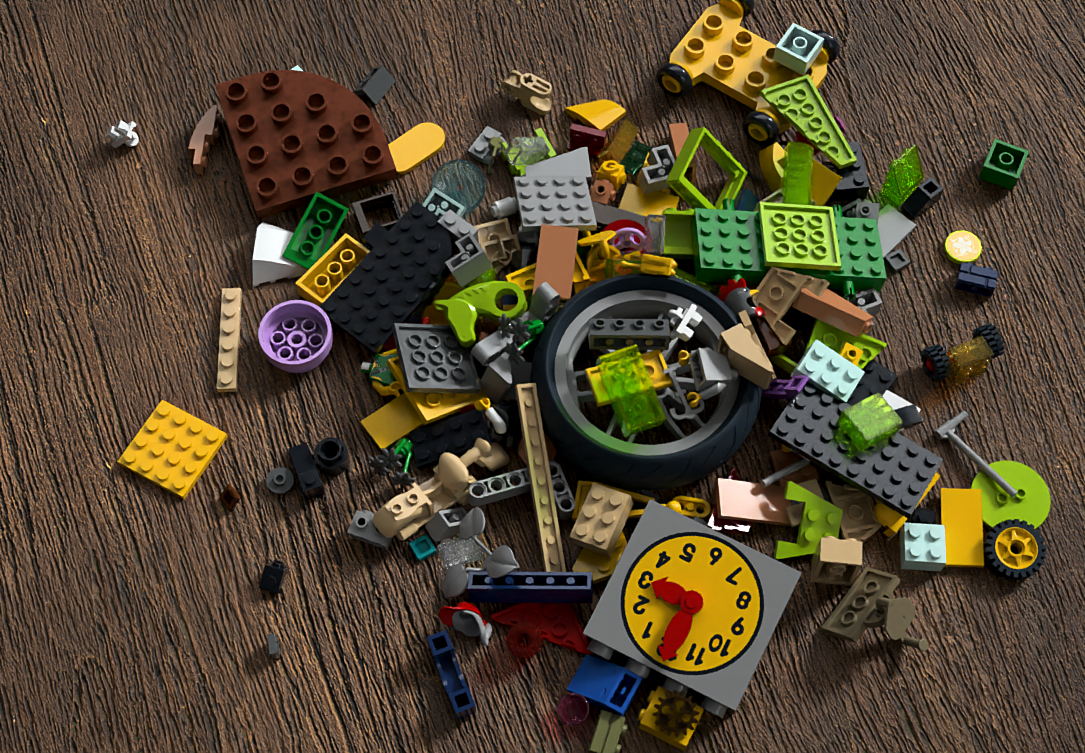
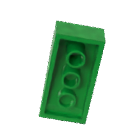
M316 192L282 256L309 270L328 251L349 208Z

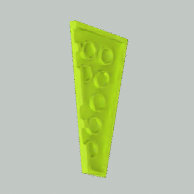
M809 75L760 91L759 95L835 166L842 169L856 164L857 159Z

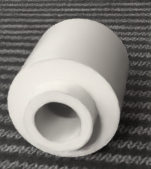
M507 197L493 202V207H491L493 216L500 220L516 214V211H519L516 198Z

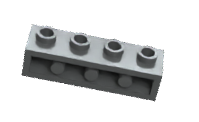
M589 318V349L669 350V320Z

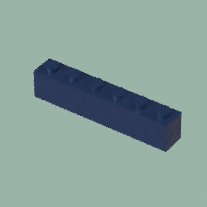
M469 571L467 590L470 602L593 603L594 585L592 572H511L499 578H491L487 572Z

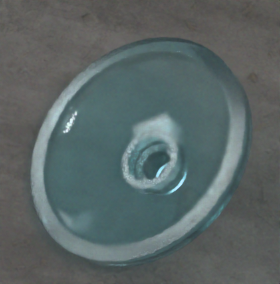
M456 159L444 163L437 169L432 179L431 190L435 187L467 209L464 213L466 214L476 209L482 202L486 191V182L482 172L476 165L466 160ZM460 184L463 185L462 191H458L457 189L458 185Z

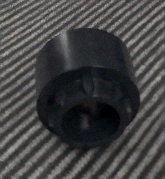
M330 437L321 440L316 445L314 459L318 470L322 474L337 476L347 469L349 454L343 441ZM330 455H336L333 458H327Z

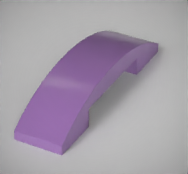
M793 375L791 380L777 379V381L769 383L768 389L762 388L761 396L772 399L795 397L809 380V377L806 375Z

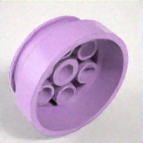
M290 300L273 307L263 317L258 331L260 346L267 360L274 366L290 373H303L316 368L328 355L333 343L332 327L327 314L319 306L304 300Z

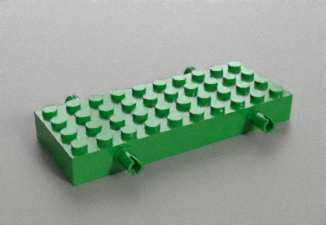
M728 198L722 201L723 210L695 208L691 219L696 281L728 283L730 279H734L737 282L740 278H743L746 284L759 285L772 267L765 266L759 212L735 210L732 198H730V204ZM837 205L831 206L834 212L841 260L840 271L776 267L797 274L827 280L830 283L827 289L843 290V298L848 300L847 296H849V301L856 298L855 290L866 291L875 288L876 292H880L887 279L877 220L843 217L840 205H838V210Z

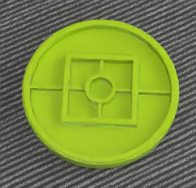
M997 461L989 464L995 472L1018 492L1013 498L982 469L978 472L970 489H981L982 522L987 528L991 530L1002 521L1019 519V521H1026L1028 525L1032 524L1035 526L1034 530H1036L1045 521L1050 510V493L1044 480L1033 469L1015 461Z

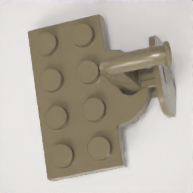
M869 567L864 569L821 627L827 634L856 643L866 628H877L884 625V630L890 639H898L901 644L923 652L929 646L927 640L909 637L905 631L914 619L915 607L909 598H893L892 592L900 583L898 576Z

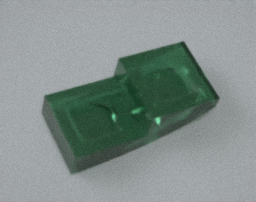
M636 140L629 153L626 152L620 165H624L626 173L634 176L644 164L647 154L650 153L652 148Z

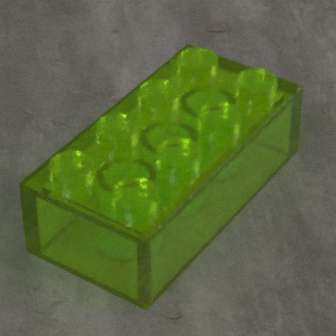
M637 344L598 357L596 366L624 437L661 425L666 417Z

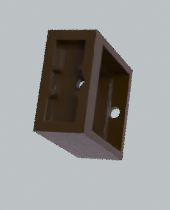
M394 191L352 203L362 237L371 229L368 227L364 216L365 213L393 206L398 220L406 213L405 211L402 212L401 199L396 197ZM398 220L382 224L381 226L389 231Z

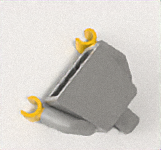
M698 348L691 351V353L682 350L678 354L680 366H686L690 362L696 391H700L698 394L690 392L687 395V400L695 399L689 403L690 407H696L702 398L705 400L724 391L726 386L738 377V370L730 368L728 358L725 355L714 352L710 348Z

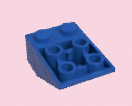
M586 654L566 690L601 710L624 717L641 686L643 678L624 667Z

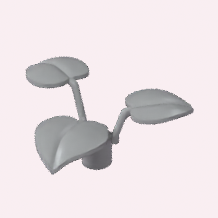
M478 507L470 510L460 524V535L465 540L472 538L489 555L483 561L485 568L467 567L464 569L462 564H456L451 567L443 583L446 599L459 596L465 591L468 586L469 575L467 572L469 571L487 572L489 577L499 578L519 568L513 552L508 546H499L491 553L477 539L476 535L481 534L485 527V516Z

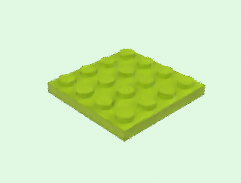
M759 202L758 211L765 266L840 271L841 260L833 207Z

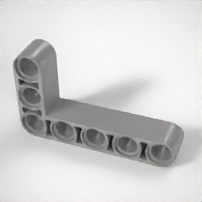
M547 282L542 283L535 290L529 311L513 321L517 323L520 318L522 322L540 319L545 328L548 321L555 314L560 295ZM497 330L478 342L472 348L471 354L484 367H487L505 352L504 349L507 348V342L512 346L514 343L520 346L519 339L513 342L514 334H510V338L506 336L502 338V331Z
M548 461L550 472L554 473V475H551L557 518L567 520L573 513L575 501L560 465L554 461ZM528 467L472 483L467 495L468 503L472 506H481L531 492ZM510 482H516L518 485H512ZM492 487H497L499 491L493 490ZM478 492L481 496H475L473 493ZM561 506H566L569 510H565Z

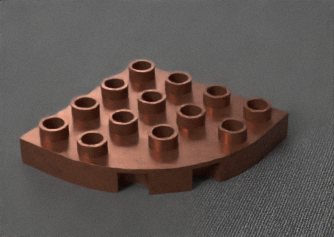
M270 70L215 85L258 220L308 205L316 192L331 198L397 178L396 166L379 122L367 105L341 84L305 71Z

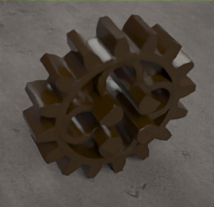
M674 690L672 696L665 692V699L658 698L661 704L654 705L658 709V712L653 713L654 717H658L655 725H662L660 728L661 732L665 729L668 730L667 736H670L672 732L675 733L676 738L679 737V732L686 736V729L693 731L694 728L691 724L698 723V720L694 718V716L699 715V711H694L697 703L691 704L692 696L685 698L684 691L681 695H677V691ZM682 700L684 705L680 708L679 713L682 715L689 714L690 720L685 722L681 717H677V726L670 728L668 723L672 720L673 715L671 713L664 714L662 708L668 706L670 710L675 711L676 701Z

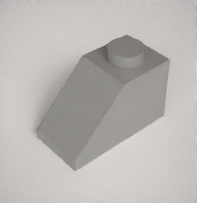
M463 507L438 511L424 527L435 542L448 540L460 532V524L467 515V512Z

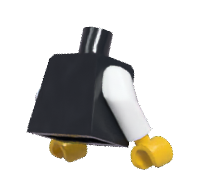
M488 398L476 401L474 404L475 408L478 411H486V416L494 426L495 435L505 437V446H516V436L522 435L517 400L505 398L506 402L493 404L491 408L489 407L490 400Z

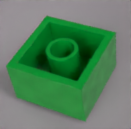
M994 139L979 178L1013 190L1029 151Z

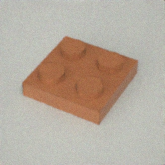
M782 449L769 453L775 473L803 459L802 456L793 451L784 452ZM809 464L778 480L779 486H786V481L799 484L816 479L818 482L819 477L815 466Z

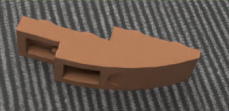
M213 105L201 118L190 139L188 150L191 159H193V167L196 174H203L204 167H207L206 154L210 151V145H215L216 138L220 136L218 126L219 123H222V113L219 112L217 105Z

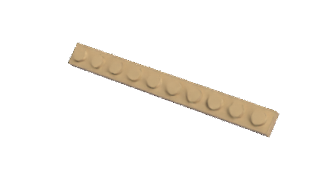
M536 383L517 384L515 391L544 572H566Z

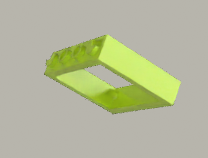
M701 127L691 129L667 177L666 183L693 209L723 210L722 201L728 198L730 204V198L735 200L748 172L711 135L709 130ZM699 144L729 174L715 207L684 177Z

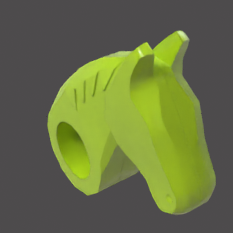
M506 281L480 283L460 291L449 300L434 301L436 309L444 311L450 327L463 347H471L476 343L475 326L480 316L498 321V318H502V314L505 313L506 319L510 318L511 322L523 315L528 306L524 291L517 284ZM514 295L518 298V303L514 309L502 311L497 308V303L502 296Z

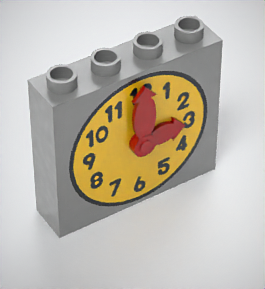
M650 499L583 632L587 638L591 639L587 650L606 660H610L615 651L629 658L624 668L646 680L651 670L666 677L662 688L672 693L676 690L677 695H681L684 691V697H686L689 689L704 697L700 707L723 718L727 709L736 712L802 572Z

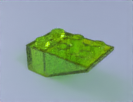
M916 144L910 149L906 148L898 160L894 159L890 163V170L885 176L887 179L882 185L881 196L896 208H899L913 191L922 184L924 179Z

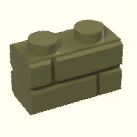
M601 710L588 753H619L621 745L618 744L620 736H625L628 726L624 724L625 718Z

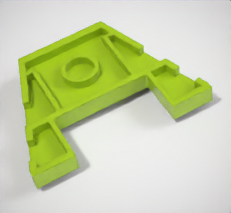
M786 481L784 499L803 502L797 543L776 540L773 556L775 559L813 554L821 537L833 536L838 539L843 513L842 509L792 481Z

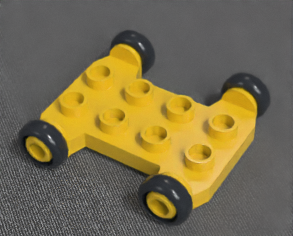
M719 0V3L708 7L684 36L671 53L669 63L663 64L656 73L657 82L666 93L678 98L687 96L692 87L700 81L711 85L754 109L755 111L748 113L743 119L742 129L745 135L754 143L761 146L772 145L779 137V134L788 130L792 125L759 95L760 91L802 77L803 75L773 60L776 45L740 26L742 19L752 13L755 7L754 0ZM823 30L811 31L824 38L821 52L804 74V76H810L817 90L825 80L827 65L833 63L840 54L838 41L831 34Z

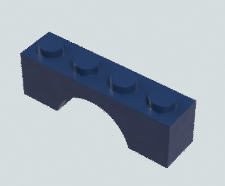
M444 630L428 636V647L456 720L476 713V705L461 673L447 631Z

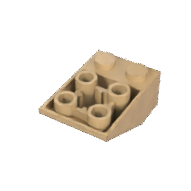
M740 323L720 333L716 352L725 355L728 358L730 368L737 369L739 375L765 390L768 389L773 366L762 355L760 346L752 340L750 331L747 328L745 329Z

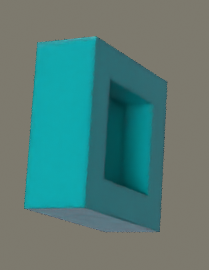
M427 534L409 543L419 562L437 553Z

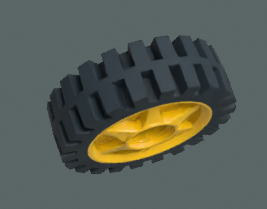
M1009 519L995 525L987 533L983 541L984 559L987 560L986 565L992 568L991 571L993 573L996 572L1000 578L1005 577L1006 580L1013 579V581H1017L1033 575L1040 569L1044 563L1043 559L1046 557V553H1044L1046 545H1043L1044 538L1039 536V530H1034L1035 526L1032 524L1028 525L1024 520ZM1011 545L1017 548L1018 554L1011 552Z

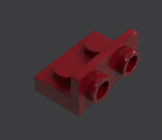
M572 123L567 150L573 151L587 147L588 155L601 158L606 144V131Z

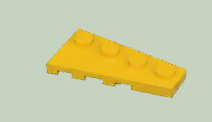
M576 251L572 284L589 282L590 277ZM536 263L506 275V281L517 284L524 293L533 291Z

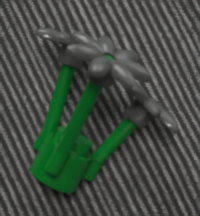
M504 313L502 318H498V322L501 325L498 327V330L502 331V338H505V336L510 338V334H514L512 341L515 342L519 339L522 344L518 347L515 343L512 346L507 342V348L504 351L510 354L509 360L514 359L515 363L519 364L520 361H525L521 356L523 354L522 349L538 339V335L544 330V324L540 319L522 322L520 318L517 323L514 321L510 322V318L506 319Z
M400 438L389 452L382 448L384 455L375 456L374 458L368 457L370 461L369 466L375 468V473L380 472L382 476H386V473H389L386 466L389 465L390 470L394 471L395 466H402L398 460L405 457L403 472L399 473L396 471V476L391 475L390 478L394 480V485L401 484L402 488H405L406 485L411 486L412 482L416 480L409 477V473H407L410 458L413 455L410 450L413 446L411 441L406 438Z

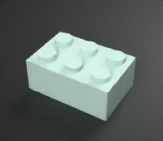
M816 339L806 350L792 372L791 377L793 375H806L809 377L808 383L846 403L865 372Z

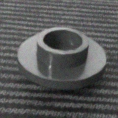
M278 467L269 472L266 483L271 492L284 494L292 489L294 476L289 469Z

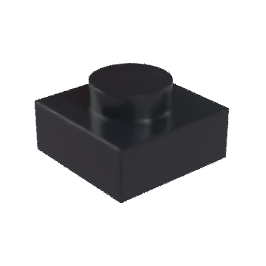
M917 506L911 523L933 524L936 512Z

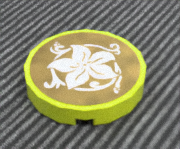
M964 230L951 233L946 238L944 244L946 256L956 264L975 262L982 250L981 242L977 236Z

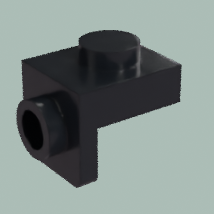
M277 560L266 564L259 588L279 594L285 574L289 572L290 568L284 566L285 563Z

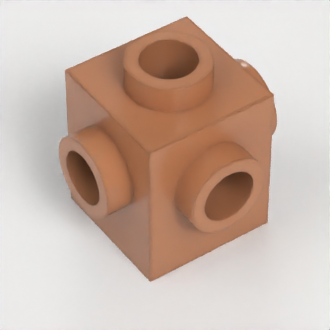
M601 179V181L595 180L594 185L590 186L591 201L610 206L611 201L615 200L616 191L610 181Z

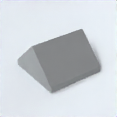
M506 352L488 365L480 380L481 391L495 404L503 402L512 385L511 364L508 358L510 354Z

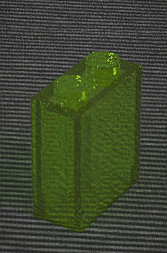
M879 392L843 410L837 420L841 429L848 434L852 442L861 451L897 433L903 424L902 419Z

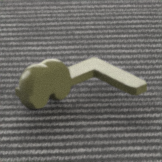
M492 137L488 143V148L493 151L486 172L488 175L496 152H500L503 140L500 137Z

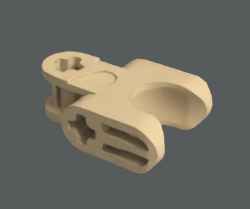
M512 70L509 73L508 80H504L501 83L502 89L513 97L519 98L524 107L540 115L550 112L551 101L547 97L551 94L552 87L549 82L531 73L521 74L516 70Z

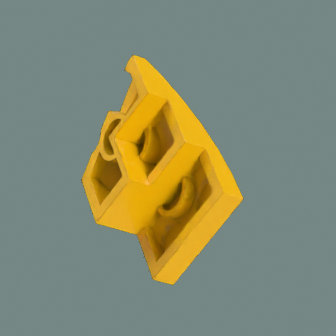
M606 99L565 108V112L575 121L579 119L587 127L591 126L602 131L607 130L626 115V110L623 107Z
M777 142L759 152L762 174L773 193L780 188H784L787 173L782 167L786 165L788 154Z

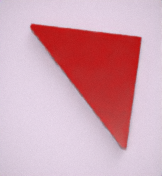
M518 603L490 615V620L583 655L588 654L593 657L595 655L587 650L589 642L583 634L584 631L570 603Z

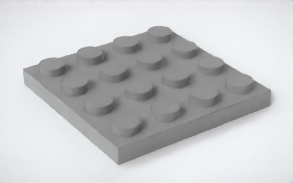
M585 176L514 177L513 184L523 232H540L541 224L578 228L579 231H596L597 222Z

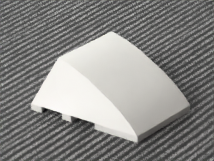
M262 222L257 227L252 259L253 287L268 281L273 283L281 278L287 277L290 279L303 276L308 271V269L282 256L294 234L293 232Z

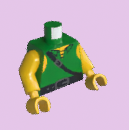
M397 348L382 354L378 353L373 363H362L361 373L370 374V384L381 396L394 394L398 397L400 395L401 385L397 382L386 364L388 359L398 356Z

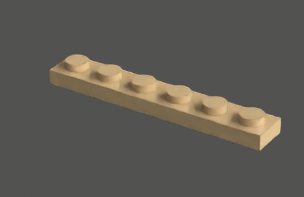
M222 288L217 374L218 392H237L241 288Z

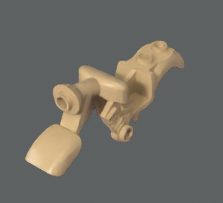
M477 438L474 447L469 449L460 458L451 453H443L439 458L438 465L433 469L435 475L432 479L419 486L415 482L411 484L408 492L395 496L383 505L372 518V522L383 536L391 538L396 535L399 540L404 541L418 532V528L429 522L438 511L446 510L457 502L463 506L468 504L467 495L469 487L472 483L476 482L475 478L468 474L467 467L475 462L481 467L486 466L490 471H494L506 466L510 461V457L498 443L492 442V445H489L486 440Z

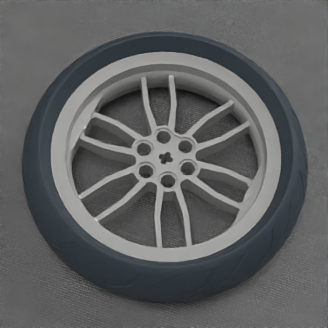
M644 273L626 274L602 280L579 291L568 299L551 317L541 333L535 347L530 374V383H536L543 431L558 452L577 469L603 483L630 490L648 491L665 490L690 484L712 473L728 461L745 441L756 420L760 407L762 388L738 374L736 380H732L724 391L718 393V405L706 424L697 415L689 420L698 431L687 437L671 419L664 406L668 403L682 414L685 413L679 396L675 397L672 391L676 390L674 385L642 394L643 397L641 398L631 397L624 399L615 411L607 432L604 433L590 423L579 410L578 402L595 401L592 391H577V382L588 381L585 370L577 372L573 370L575 355L581 345L589 338V318L664 319L668 316L667 314L671 309L677 310L680 307L683 309L681 313L683 314L684 310L689 308L692 303L697 306L695 311L703 318L696 327L689 323L686 326L694 331L693 336L701 341L706 348L716 352L720 333L740 323L743 325L741 320L723 301L689 281L673 276ZM679 337L669 343V350L662 352L665 363L676 349L680 340ZM599 349L611 362L639 355L637 350H626L628 355L624 357L616 350ZM679 362L671 365L666 364L667 368L676 366L677 370L673 372L675 377L691 371L690 362L686 366H680ZM676 377L681 390L696 391L694 379ZM655 392H659V393H661L662 395H661V396H657V395H655L654 393H655ZM651 405L654 407L664 426L677 441L657 445L634 443L641 427L646 406ZM629 407L638 409V415L628 442L612 437L618 421Z

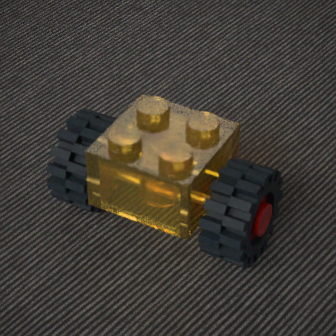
M989 323L974 329L972 340L952 347L948 352L943 350V347L939 344L923 349L920 356L922 357V366L925 367L924 371L935 382L947 377L951 385L958 382L962 384L973 376L979 377L986 372L991 359L1004 353L1002 336L998 334V329H995V326Z

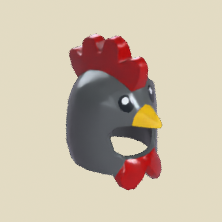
M740 278L737 282L734 279L728 280V287L722 286L720 288L722 295L717 298L723 301L739 320L741 318L738 313L746 310L749 318L766 315L765 311L761 307H757L753 302V296L759 291L748 289L745 279Z

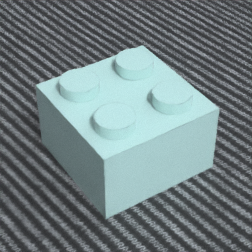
M793 23L777 44L773 60L804 76L821 52L824 38Z
M904 522L900 529L901 569L942 571L946 564L945 525Z

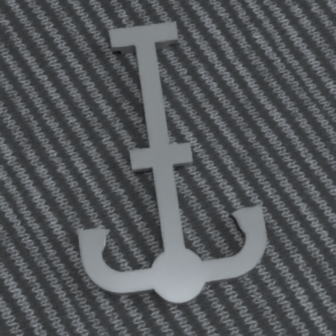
M676 366L663 370L664 374H669L676 389L674 395L675 397L679 396L685 409V413L682 415H677L675 408L670 409L671 417L675 420L693 419L696 414L703 411V400H699L700 407L698 409H690L683 395L687 392L685 389L681 390L673 373L677 370Z

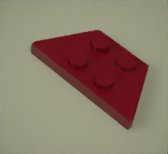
M732 468L726 479L741 481L736 475L738 471ZM716 501L705 526L715 531L745 535L752 522L718 518Z

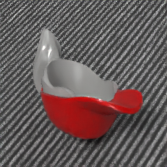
M463 601L459 602L455 607L444 606L439 609V619L442 623L463 632L467 636H480L481 643L488 646L492 626L483 620L476 606Z

